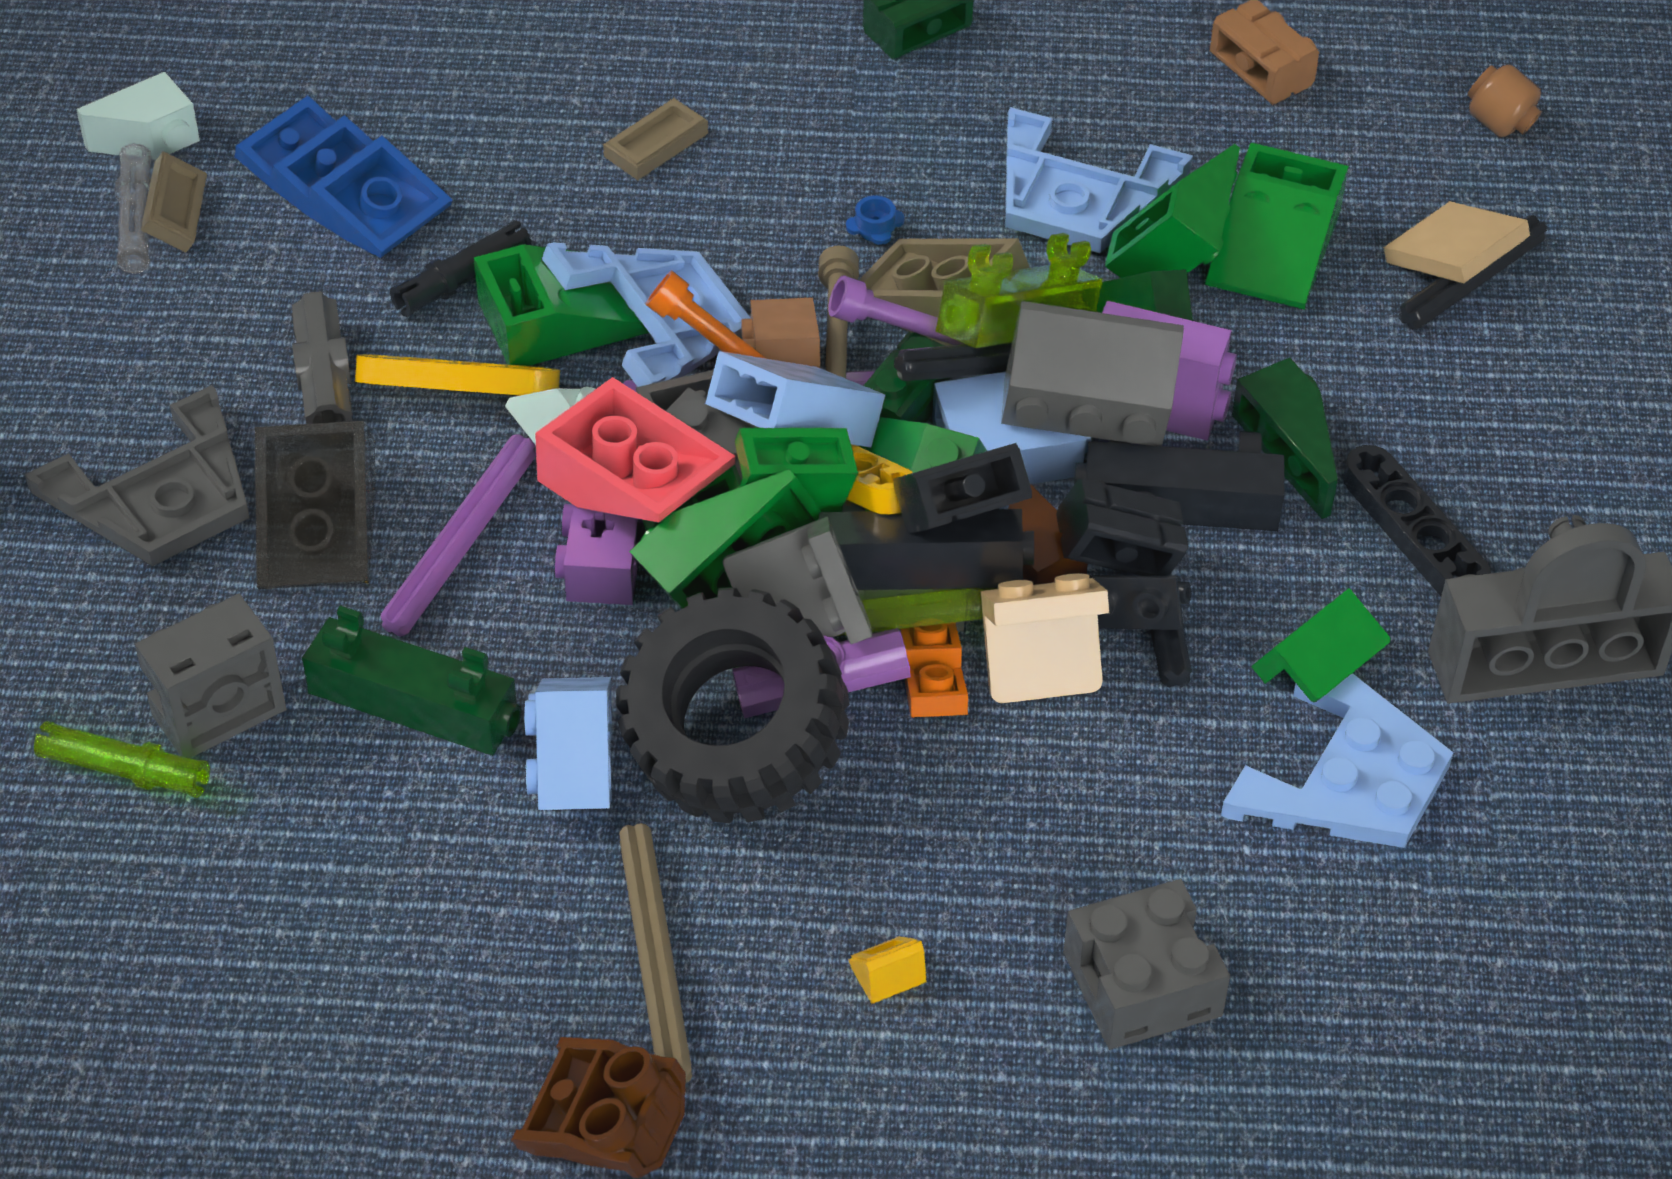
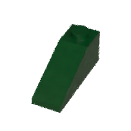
M1290 357L1237 379L1232 417L1245 431L1261 432V450L1265 454L1284 455V477L1321 519L1331 516L1338 477L1321 391L1315 380L1309 374H1305Z

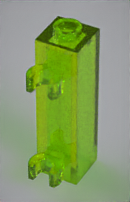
M1053 234L1047 242V256L1051 264L1019 270H1012L1013 256L1011 253L994 254L991 266L989 263L991 246L988 244L972 246L968 254V267L972 277L945 281L936 332L971 347L981 348L1013 342L1021 301L1096 312L1103 278L1080 270V267L1084 266L1089 260L1091 253L1090 242L1072 243L1069 255L1067 251L1069 234Z

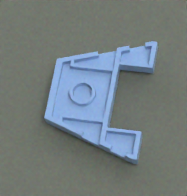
M1010 107L1007 120L1005 227L1101 253L1110 245L1112 234L1116 229L1189 175L1193 155L1150 144L1135 176H1129L1041 152L1051 134L1052 118Z
M553 242L547 244L542 257L544 263L565 290L611 282L626 301L628 307L636 314L652 335L657 344L627 350L622 362V367L637 387L683 377L716 356L719 351H722L678 317L676 320H673L668 315L662 318L645 305L654 289L670 271L675 272L689 283L687 290L694 294L692 300L741 339V319H751L700 252L637 248L635 255L614 254L608 246L590 245L587 252L566 251L565 243Z
M1353 673L1317 702H1311L1299 686L1295 684L1293 697L1342 717V722L1302 789L1245 765L1223 801L1221 816L1237 821H1243L1244 815L1272 819V826L1294 830L1297 823L1330 828L1329 836L1405 848L1447 773L1454 752Z

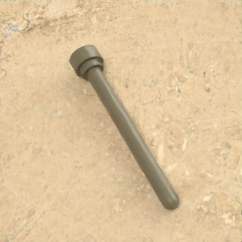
M832 246L821 253L818 264L819 280L828 289L825 370L846 379L848 322L831 317L828 306L833 287L841 276L844 275L858 280L859 258L848 247Z

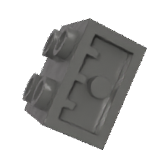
M828 516L723 558V566L732 588L737 587L742 597L748 598L749 591L756 589L770 593L775 604L785 599L800 609L804 619H812L823 636L832 638L846 632L850 645L872 637L870 620Z

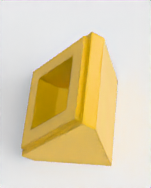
M899 936L853 954L848 959L851 969L871 1004L926 983L924 948L922 942L917 939Z

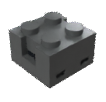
M240 593L220 603L212 604L201 612L168 628L158 630L149 637L135 643L140 668L154 687L153 690L147 692L152 716L184 761L287 710L273 637Z
M1182 879L1068 911L1063 953L1109 1050L1223 1016L1230 974L1215 944L1207 946L1198 938L1194 930L1197 909Z

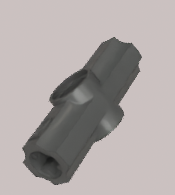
M322 291L304 293L297 303L292 304L293 329L296 343H292L298 389L302 390L306 426L307 430L315 431L322 437L341 435L343 429L353 424L350 391L347 385L351 384L346 340L345 337H341L336 299L325 296Z

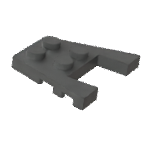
M213 385L170 405L173 421L191 442L98 487L92 484L69 453L25 474L28 489L33 495L151 566L250 518L218 395Z

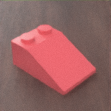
M613 377L535 433L538 482L577 508L658 523L735 464L734 454Z

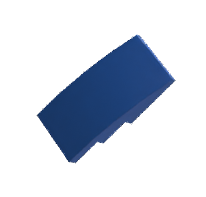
M308 95L236 145L235 158L272 190L322 226L379 258L383 257L452 204L453 199L385 137L380 136L373 141L345 115L336 121Z

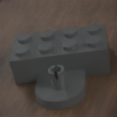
M1573 515L1571 520L1575 528H1571L1568 517L1564 516L1551 524L1548 529L1550 540L1544 543L1532 555L1526 567L1513 571L1483 575L1468 574L1458 578L1445 579L1428 653L1447 704L1663 676L1672 653V566L1666 552L1643 554L1635 535L1620 525L1610 523L1586 525L1581 516Z

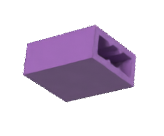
M1107 301L1102 312L1105 314L1184 325L1172 411L1166 431L1208 441L1214 421L1224 422L1231 399V391L1224 390L1223 384L1230 385L1237 360V354L1228 352L1232 330Z

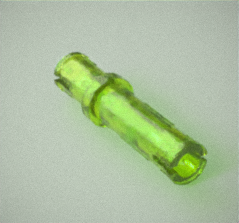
M45 721L39 728L41 732L49 733V737L37 733L34 741V752L39 758H49L130 779L137 788L145 790L157 786L198 798L205 790L203 787L197 786L196 782L207 785L209 781L210 766L207 761L194 760L164 752L161 749V745L146 742L139 746L57 725L51 721Z

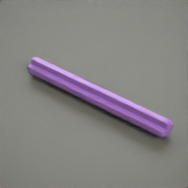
M520 434L512 435L382 611V627L387 632H393L401 637L407 635L536 457L535 444L530 438H524Z

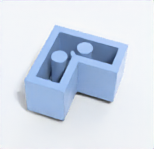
M611 677L543 678L535 693H529L528 700H525L526 736H536L537 759H527L526 761L527 794H538V810L610 808L612 800L610 748L612 738Z

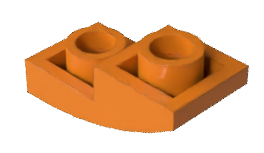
M925 618L916 621L914 624H899V631L903 638L911 677L905 678L911 718L968 715V692L961 668L962 647L956 623L944 622L936 618Z

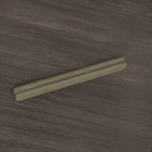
M639 823L635 826L626 825L619 832L620 847L654 1054L662 1057L676 1058L686 1073V1083H688L692 1078V1066L651 828L644 823Z

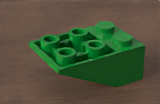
M1250 143L1229 202L1231 208L1225 219L1221 237L1223 239V246L1211 262L1205 285L1305 309L1341 211L1349 166Z
M1233 144L1180 180L1116 229L1112 234L1105 267L1122 278L1150 271L1186 270L1189 273L1201 263H1210L1223 246V239L1221 237L1225 219L1231 208L1229 199L1232 185L1238 175L1236 166L1240 147Z
M523 244L474 257L478 303L507 365L530 366L649 333L611 282L565 290L542 260L546 247Z

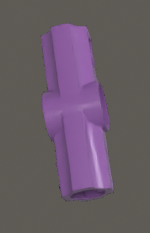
M898 628L874 633L872 637L850 645L849 640L837 642L831 637L823 636L841 670V677L848 692L911 677L905 645ZM742 666L732 669L744 718L778 710L784 693V681L780 675L771 670L755 666Z

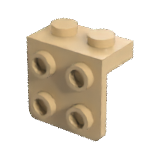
M1066 574L1056 577L1055 583L1033 585L1032 581L1015 580L1000 583L998 585L999 589L981 591L989 693L996 702L1009 703L1092 693L1100 689L1103 680L1098 614L1109 613L1108 590L1087 574Z

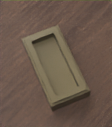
M673 98L604 143V157L636 180H640L707 135L708 120Z
M163 151L154 162L141 231L186 253L195 242L207 173Z

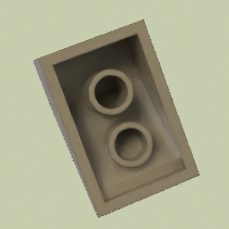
M1018 238L898 239L859 279V281L865 282L867 289L873 291L874 297L995 337L999 335L1013 318L1019 315L1021 301L1029 302L1039 291ZM930 338V339H932V340H934V341H937V342H939V343H941V344H943V345L952 346V344H949V343H946V342H943V341H940V340H936V339Z

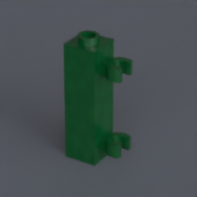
M341 605L337 609L338 620L328 617L302 657L308 694L491 756L495 754L505 736L511 737L515 733L520 722L522 707L520 704H517L515 680L512 677L488 670L489 661L486 653L464 647L462 650L463 661L364 629L363 614Z

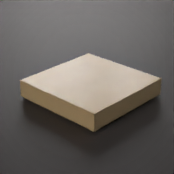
M1448 202L1384 247L1386 263L1465 283L1530 236L1528 220Z

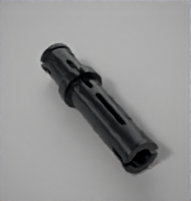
M514 220L500 230L443 261L435 259L425 265L426 270L390 289V297L395 308L399 310L406 305L401 310V314L408 317L439 298L447 300L457 294L456 289L476 278L474 257L523 244L532 245L527 229L523 227L515 232V230L521 227V223Z

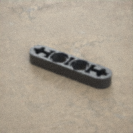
M1362 445L1350 451L1343 474V482L1346 488L1440 596H1442L1445 579L1454 578L1455 574L1458 577L1468 574H1491V568L1485 559L1389 452L1375 445ZM1394 500L1404 501L1410 504L1414 510L1405 514L1397 513L1388 508L1386 504ZM1425 536H1433L1443 541L1446 547L1431 550L1422 546L1418 539Z

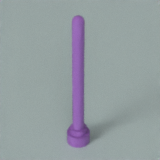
M844 275L835 283L829 299V315L850 323L856 319L863 321L869 317L952 345L1007 341L874 297L873 291L866 288L865 282Z

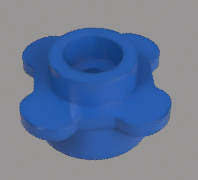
M868 196L857 203L855 217L846 220V230L852 235L861 234L864 239L872 241L874 244H886L890 242L893 230L904 224L905 217L901 211L896 210L895 205L888 198Z

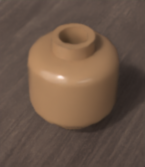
M1491 65L1476 80L1467 94L1472 99L1469 106L1470 114L1498 137H1506L1515 130H1518L1522 135L1525 134L1542 113L1536 107L1541 97V89L1512 65H1503L1498 69Z

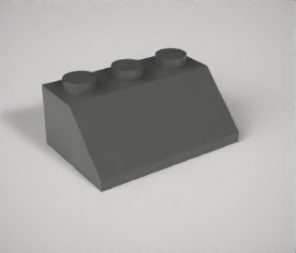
M1021 301L1004 378L1001 424L1148 446H1162L1172 411L1184 325Z

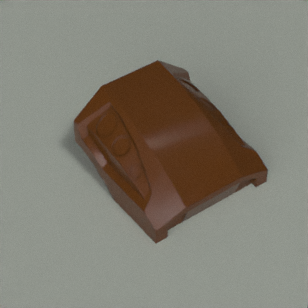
M560 1037L556 1045L559 1051L522 1129H516L511 1139L519 1150L535 1156L557 1157L584 1165L625 1171L633 1178H640L660 1168L685 1115L686 1073L677 1059L650 1054L642 1047H628L614 1040Z

